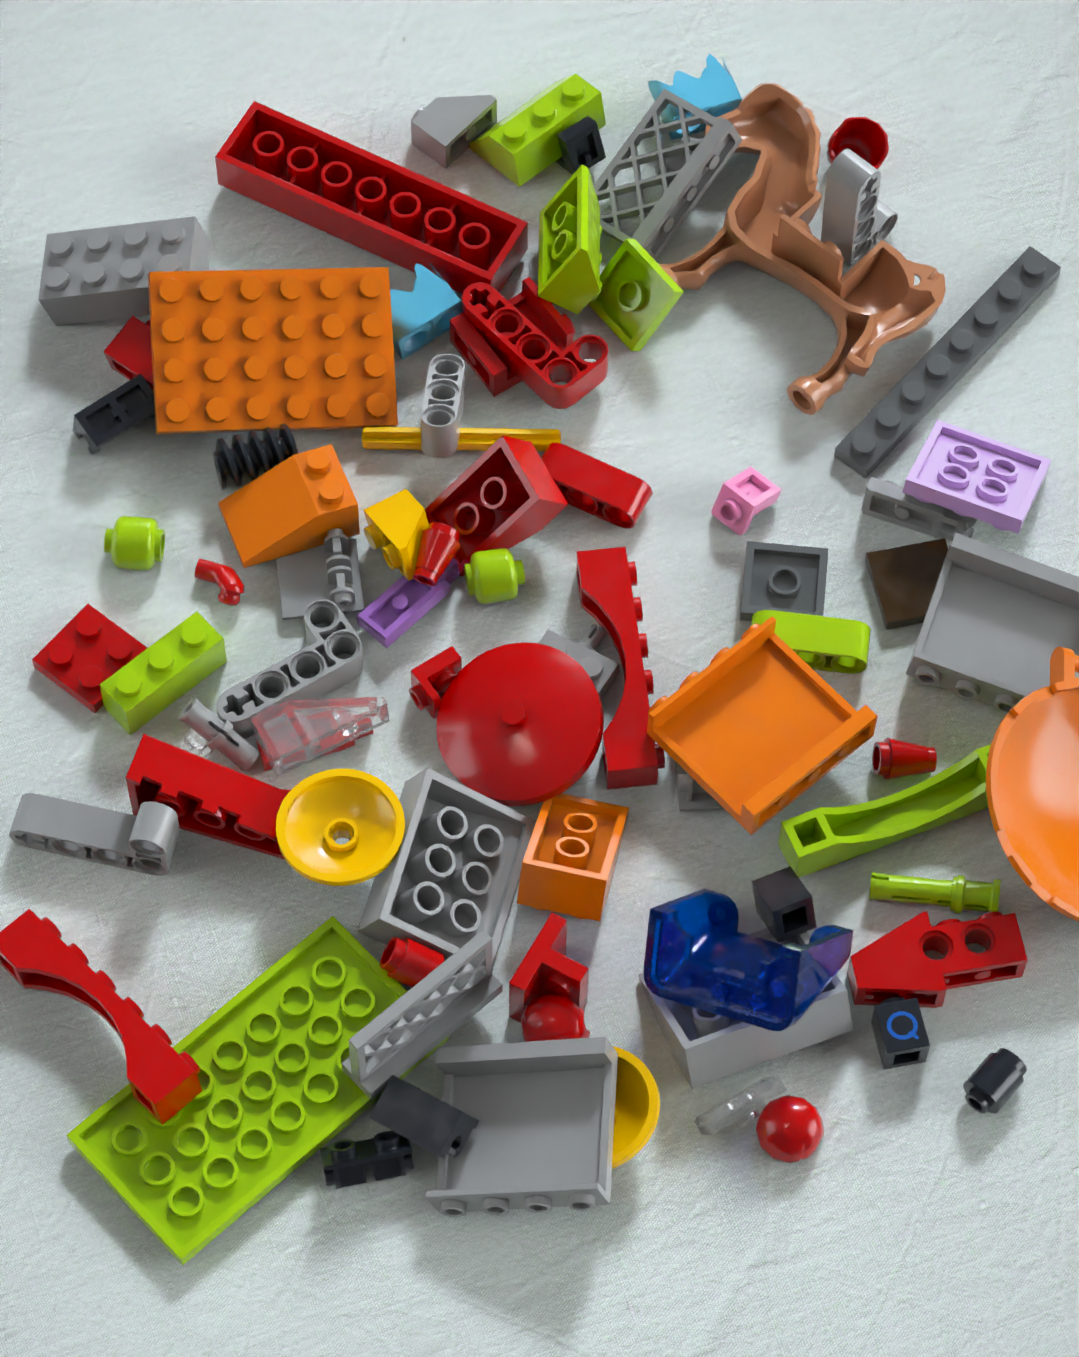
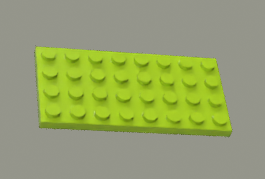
M332 916L172 1047L178 1054L185 1051L195 1060L201 1070L197 1076L203 1091L162 1125L134 1097L130 1084H127L66 1135L67 1140L183 1266L380 1098L383 1091L370 1100L342 1070V1062L350 1057L348 1040L408 991L397 980L388 977V971L381 969L380 963ZM449 1036L445 1040H443L439 1045H437L433 1050H431L427 1055H425L422 1059H420L416 1064H414L410 1069H408L404 1074H402L399 1078L403 1079L404 1077H406L411 1071H413L431 1054H433L437 1050V1047H441L444 1043H446L449 1040Z

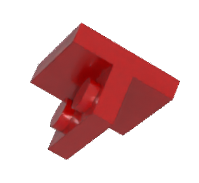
M554 913L550 914L509 982V1017L521 1023V1017L527 1005L533 999L548 993L567 996L577 1007L582 1009L587 1004L589 968L566 956L567 920Z

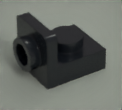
M589 116L557 134L562 157L555 162L572 175L581 165L590 169L606 158L597 122Z

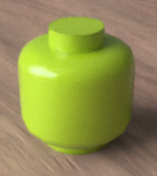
M121 516L116 520L114 529H106L104 552L111 553L112 561L116 567L146 571L152 569L156 561L162 562L165 550V530L159 529L155 519Z
M507 548L475 552L471 555L470 563L464 564L468 595L475 596L476 600L481 604L513 600L518 594V585L525 584L522 559L514 560L511 551Z

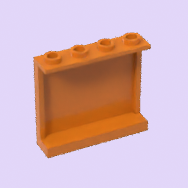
M773 616L761 625L755 623L750 626L742 635L741 641L731 649L728 647L721 649L713 657L707 668L700 673L695 671L688 675L681 683L679 690L669 698L667 696L659 698L648 712L647 734L750 835L754 834L873 737L878 717L867 705L856 711L775 634L776 619Z

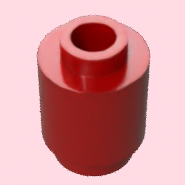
M393 937L382 953L380 968L388 971V977L413 988L444 962V955L408 937L403 939Z

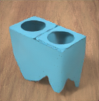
M711 54L706 58L707 68H704L700 78H695L682 71H676L673 85L671 86L657 80L648 81L649 90L654 101L666 89L714 117L737 109L742 98L724 60L723 68ZM670 103L661 113L664 124L680 120L679 109ZM702 123L688 127L689 135L705 131L707 124ZM682 129L668 132L671 140L683 137Z
M416 263L414 270L417 279L414 282V290L412 292L390 289L393 346L402 360L450 330V319L462 313L461 300L433 266L432 268L436 275L423 265Z

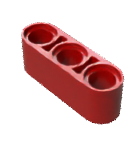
M558 442L550 443L541 457L569 505L621 528L630 529L634 527L653 494L651 487L644 480Z

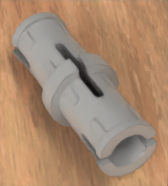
M197 698L191 700L179 715L178 719L181 722L186 723L206 740L205 745L212 751L215 749L219 750L236 764L241 771H246L260 754L259 749L253 747L233 730L231 722L220 720L203 706Z

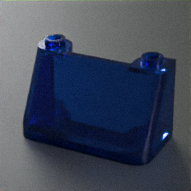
M704 888L650 908L643 975L647 988L658 997L767 1030L782 1031L795 1025L849 959L854 930L827 924L817 928L811 934L809 943L801 946L794 943L779 944L738 932L739 913L735 902L723 893Z

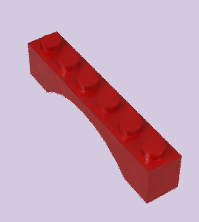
M626 546L577 551L576 576L581 608L590 614L610 637L619 655L624 674V690L621 702L614 718L602 736V758L607 790L657 785L658 769L665 768L664 749L655 744V741L647 734L648 712L651 708L648 695L654 694V684L651 669L644 670L642 658H648V643L646 633H638L637 622L643 621L641 598H633L632 586H637L635 561L628 562Z
M28 909L0 932V965L24 989L46 990L68 996L88 1006L105 1019L120 1037L124 1046L127 1079L134 1097L163 1125L203 1091L197 1076L201 1071L199 1066L187 1052L183 1051L181 1054H178L170 1046L172 1044L170 1037L158 1024H154L152 1027L142 1019L144 1014L140 1007L128 996L123 1000L115 992L116 986L105 972L99 970L95 973L87 965L89 960L76 944L72 943L67 946L60 939L62 937L61 932L48 917H44L41 920L33 911Z

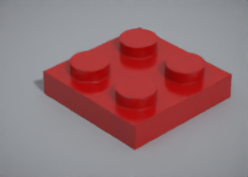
M87 604L32 659L34 668L96 714L104 705L100 684L145 651L147 647L90 604Z

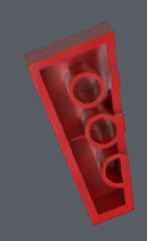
M143 734L125 777L133 815L137 816L141 803L149 801L158 802L172 808L177 813L179 828L285 860L277 842L276 819L284 798L291 790L277 788Z

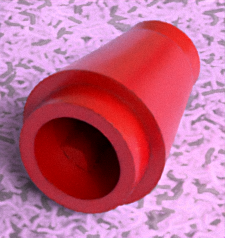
M431 522L428 529L422 531L413 575L417 582L426 586H436L438 579H440L461 546L458 542L460 533L456 529L443 523Z
M886 738L884 742H875L872 751L873 772L875 775H883L885 780L934 772L936 769L937 754L934 747H926L891 738Z

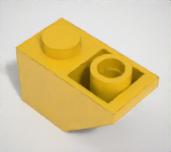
M404 489L363 510L368 524L364 528V534L374 550L379 548L382 551L388 566L392 570L397 568L410 581L414 579L413 575L422 531L428 529L429 524L424 507L407 489Z

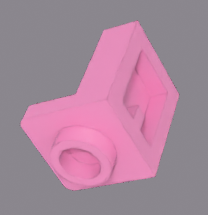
M749 467L723 483L711 513L735 533L742 535L747 532L754 515L777 501L781 489L755 469Z

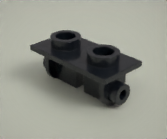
M394 1131L380 1132L371 1139L356 1142L350 1139L338 1140L329 1147L320 1148L326 1185H336V1189L367 1183L365 1167L373 1166L376 1181L406 1176V1171L414 1169L409 1139Z

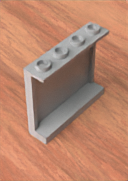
M955 533L943 562L906 675L914 677L921 684L945 688L955 692L960 698L981 701L994 706L999 712L1007 714L1016 703L1028 694L1040 688L1050 686V658L1056 647L1061 646L1072 649L1074 654L1079 656V577ZM1075 672V677L1079 678V673Z
M606 1037L437 1047L436 1065L444 1073L442 1101L479 1120L476 1129L473 1128L462 1151L456 1158L448 1154L444 1158L438 1156L435 1190L425 1192V1198L442 1215L461 1217L466 1215V1211H483L491 1215L507 1214L509 1209H526L530 1212L546 1213L551 1211L552 1207L566 1206L578 1211H589L594 1209L595 1205L610 1204L618 1053Z

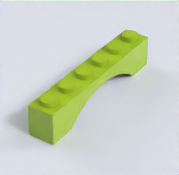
M991 744L973 751L939 774L895 794L856 805L819 807L781 821L778 845L788 865L791 866L800 878L988 808L986 768Z

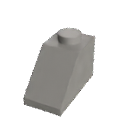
M492 95L435 98L427 107L418 109L411 119L412 145L446 169L469 148L471 141L490 129L497 122V99Z

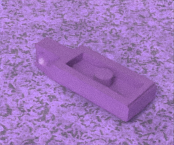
M453 558L440 579H438L436 586L433 587L423 585L415 579L408 581L403 575L358 614V617H356L358 625L385 648H388L446 597L451 590V584L460 575L458 562Z

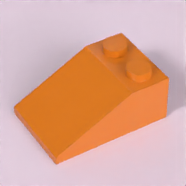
M332 444L292 455L218 502L220 512L243 568L324 545V538L327 537V532L331 529H342L347 537L360 534L358 503Z
M563 793L543 801L522 862L516 904L530 906L537 910H549L568 914L579 919L601 921L628 818L629 807Z

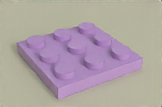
M937 420L906 478L902 493L911 495L921 502L933 503L953 510L960 516L973 517L987 522L997 529L1009 530L1019 534L1048 472L1051 460Z

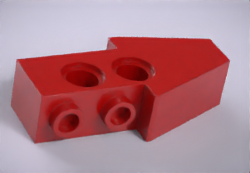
M924 911L851 955L847 976L854 1005L875 1006L891 997H903L905 1000L917 998L921 1008H937L943 1006L947 989L1023 977L1028 959L1016 913L1003 915L1001 912H989L975 920L961 922L959 919H947L931 927L928 912ZM976 943L984 947L986 951L975 953L969 950L966 945ZM935 950L941 953L944 958L933 960L928 958L924 952Z

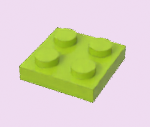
M625 239L600 274L602 288L598 298L593 303L589 302L588 304L631 351H641L684 291L636 239Z

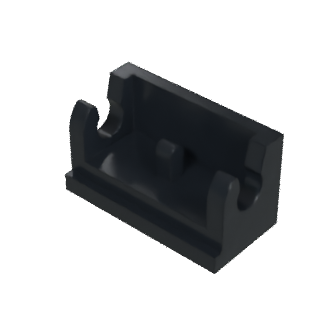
M139 374L76 413L73 420L74 434L78 439L82 437L86 439L90 454L97 453L106 443L148 417L155 416L154 391L144 377Z
M391 1075L369 1117L442 1158L446 1154L456 1158L462 1151L473 1128L476 1129L479 1120L394 1075Z

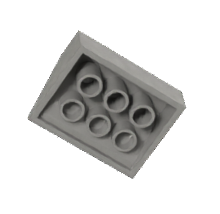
M426 768L404 784L399 800L405 818L404 838L394 861L374 878L358 932L385 945L393 937L400 939L408 937L443 954L444 961H446L484 930L492 938L493 966L521 873L522 862L536 821Z
M768 928L638 974L639 981L673 1057L692 1089L853 1030L847 989L807 932L777 943Z

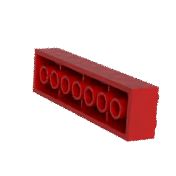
M253 101L215 156L219 185L412 272H415L414 268L416 263L436 275L432 268L433 266L451 289L463 294L467 286L478 282L487 283L500 293L528 250V222L256 101Z

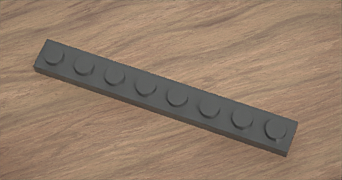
M1029 246L835 448L834 457L866 479L1059 277L1061 267Z

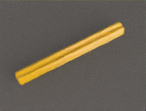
M365 427L362 430V446L365 449L422 450L421 427ZM460 428L456 450L486 451L503 435L532 442L536 451H545L550 443H561V432L558 429Z

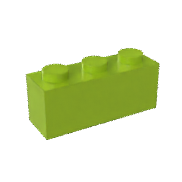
M196 611L100 684L104 708L132 735L227 662L224 638Z

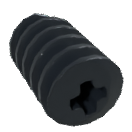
M281 424L278 437H276L270 427L265 428L262 441L254 431L248 432L247 444L243 442L238 434L232 436L231 448L228 447L223 438L217 439L213 458L221 490H226L227 477H231L236 486L239 487L242 486L244 473H247L251 481L258 478L259 470L262 469L265 473L292 455L298 454L296 442L289 427L286 424Z

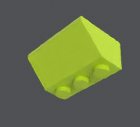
M575 73L554 82L471 141L469 148L520 187L562 157L557 134L586 116L591 117L597 122L598 129L606 125L602 94Z
M584 165L577 169L539 214L538 297L576 314H579L589 302L593 303L598 298L602 288V282L600 281V264L602 261V254L600 253V237L602 234L600 205L589 168Z

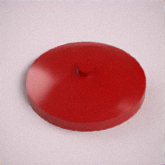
M530 642L512 643L482 653L465 665L453 678L442 697L441 706L438 710L437 740L447 767L462 785L502 805H532L561 794L576 783L588 770L599 750L602 740L604 714L602 702L594 683L575 659L559 649L548 645Z

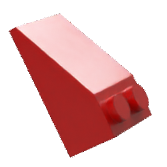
M502 435L425 508L428 524L431 522L443 523L460 533L458 542L461 546L453 558L458 562L459 576H464V564L470 563L473 553L499 548H512L541 531L568 506V503L532 442Z

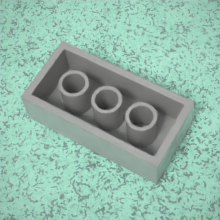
M195 216L47 234L38 301L56 326L130 318L132 315L135 317L150 315L148 273L155 271L209 270L211 242Z

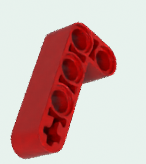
M482 282L473 283L463 291L462 312L499 359L552 408H569L606 378L609 350L607 343L601 337L592 334L584 335L561 351L489 284ZM502 332H512V334H507V335L501 334V333H502ZM529 357H539V359H536V360H531V359H528V358H529ZM585 359H594V360H596V361H595V362H587V361H584V360H585ZM556 382H565V383H567V384H565V385H557V384H554V383H556Z

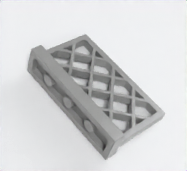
M664 89L594 184L598 201L608 198L611 200L612 213L600 216L602 232L620 243H623L625 239H636L649 255L656 260L742 142V138L734 125L721 116L717 119ZM670 103L677 107L680 120L661 125L660 115ZM702 123L711 127L704 138L690 142L688 127ZM682 129L684 144L664 149L662 134ZM656 136L658 151L638 156L637 146L643 139ZM685 153L686 163L680 170L668 173L666 158ZM659 160L661 175L641 180L640 165ZM633 167L635 182L616 187L614 178L618 172ZM663 184L664 193L660 199L645 204L643 189ZM636 191L638 206L619 211L617 196ZM640 215L641 225L633 236L630 237L623 233L620 220ZM614 222V227L609 225L608 223Z
M482 930L348 1040L350 1057L342 1062V1070L370 1100L385 1089L391 1075L399 1078L503 992V985L492 974V938Z

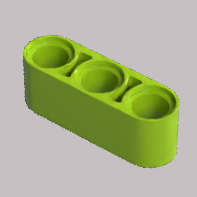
M775 610L757 611L752 616L751 626L755 623L761 625L773 616L776 619L775 634L813 670L856 674L865 671L867 668L871 629L864 622Z

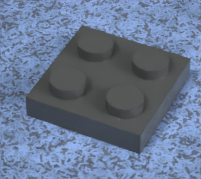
M747 541L740 620L751 621L753 614L761 610L823 616L829 549Z

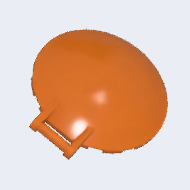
M1058 646L1054 649L1050 658V686L1033 691L1016 703L1001 721L994 735L987 760L986 795L997 838L1015 871L1026 885L1049 906L1079 922V678L1075 677V672L1079 673V656L1075 655L1072 649Z

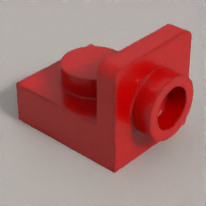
M453 646L411 670V688L409 689L411 699L418 709H426L433 719L437 718L438 710L441 706V698L437 692H445L453 678L462 669V658Z

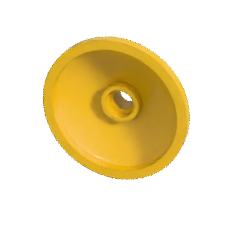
M330 769L305 778L293 787L284 798L276 819L277 842L287 863L303 877L330 886L354 885L377 876L396 858L405 833L403 808L393 790L379 778L355 769ZM339 838H347L349 840L346 844H337L335 842Z
M614 1047L618 1053L612 1169L632 1159L646 1145L655 1130L660 1112L659 1091L651 1072L639 1058L618 1047Z

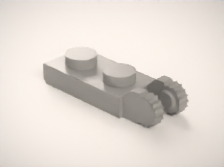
M870 477L861 508L863 514L936 538L941 537L952 541L955 533L972 538L974 530L972 526H974L977 519L960 516L953 510L933 503L921 502L911 495L902 493L904 487L898 486L891 481Z

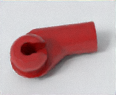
M201 558L198 560L194 577L217 584L221 588L218 594L219 602L231 606L238 605L240 595L244 594L245 586L236 571L226 565Z

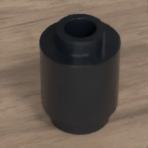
M1000 1048L996 1053H990L963 1084L967 1103L980 1113H997L1024 1082L1023 1075L1027 1072L1025 1064L1017 1055L1005 1048Z

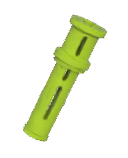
M872 872L869 900L940 905L950 907V911H954L955 914H961L963 910L998 912L1001 879H994L990 883L966 880L963 875L953 877V880H938Z

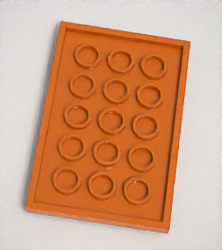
M389 267L155 271L148 273L156 434L264 431L267 427H270L272 431H279L281 424H286L291 431L398 426Z

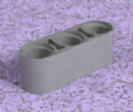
M454 354L437 355L431 359L428 367L421 409V449L426 455L433 458L451 456L455 453L458 446L465 402V362L461 357Z

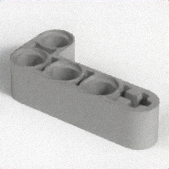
M845 149L834 159L827 173L821 242H833L840 249L844 261L853 267L881 240L888 236L898 220V214L878 200L881 172L852 150Z
M318 599L312 601L305 608V638L309 646L235 685L219 696L216 704L217 717L222 721L228 720L231 722L233 730L242 738L247 739L254 735L253 728L280 721L360 676L363 670L362 642L340 608L333 601ZM321 622H327L331 624L330 626L325 628H319L315 626L316 624ZM341 653H349L352 655L350 658L340 659L336 657L338 654ZM307 672L317 674L315 677L310 679L300 677L302 674ZM270 692L281 694L276 698L264 697V695Z
M26 793L21 797L9 837L14 842L28 848L145 874L164 876L169 872L180 837V828L177 813L172 808L158 802L149 801L141 803L138 814L135 816L45 795Z

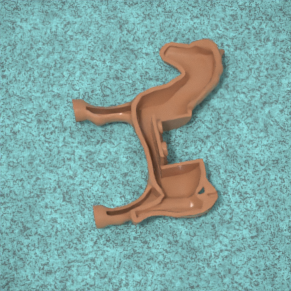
M762 83L743 98L737 109L721 115L722 118L734 125L742 138V142L734 153L760 155L753 176L738 190L726 212L722 229L704 248L685 260L659 265L681 289L699 290L705 285L708 278L721 267L732 262L742 261L788 284L817 303L830 316L836 327V348L830 360L817 373L811 376L799 377L787 387L788 397L795 407L805 414L814 415L823 408L827 398L842 390L844 383L852 374L862 377L866 375L872 365L875 354L881 346L907 337L928 324L943 302L946 292L945 276L943 273L940 274L937 268L907 260L893 246L881 240L841 277L844 258L840 249L831 241L821 242L812 235L811 229L808 226L817 212L822 199V195L816 190L821 150V132L815 124V116L809 108L804 107L803 103L795 95L780 85ZM706 125L705 135L711 129L708 125ZM914 275L919 277L920 282L918 285H914Z

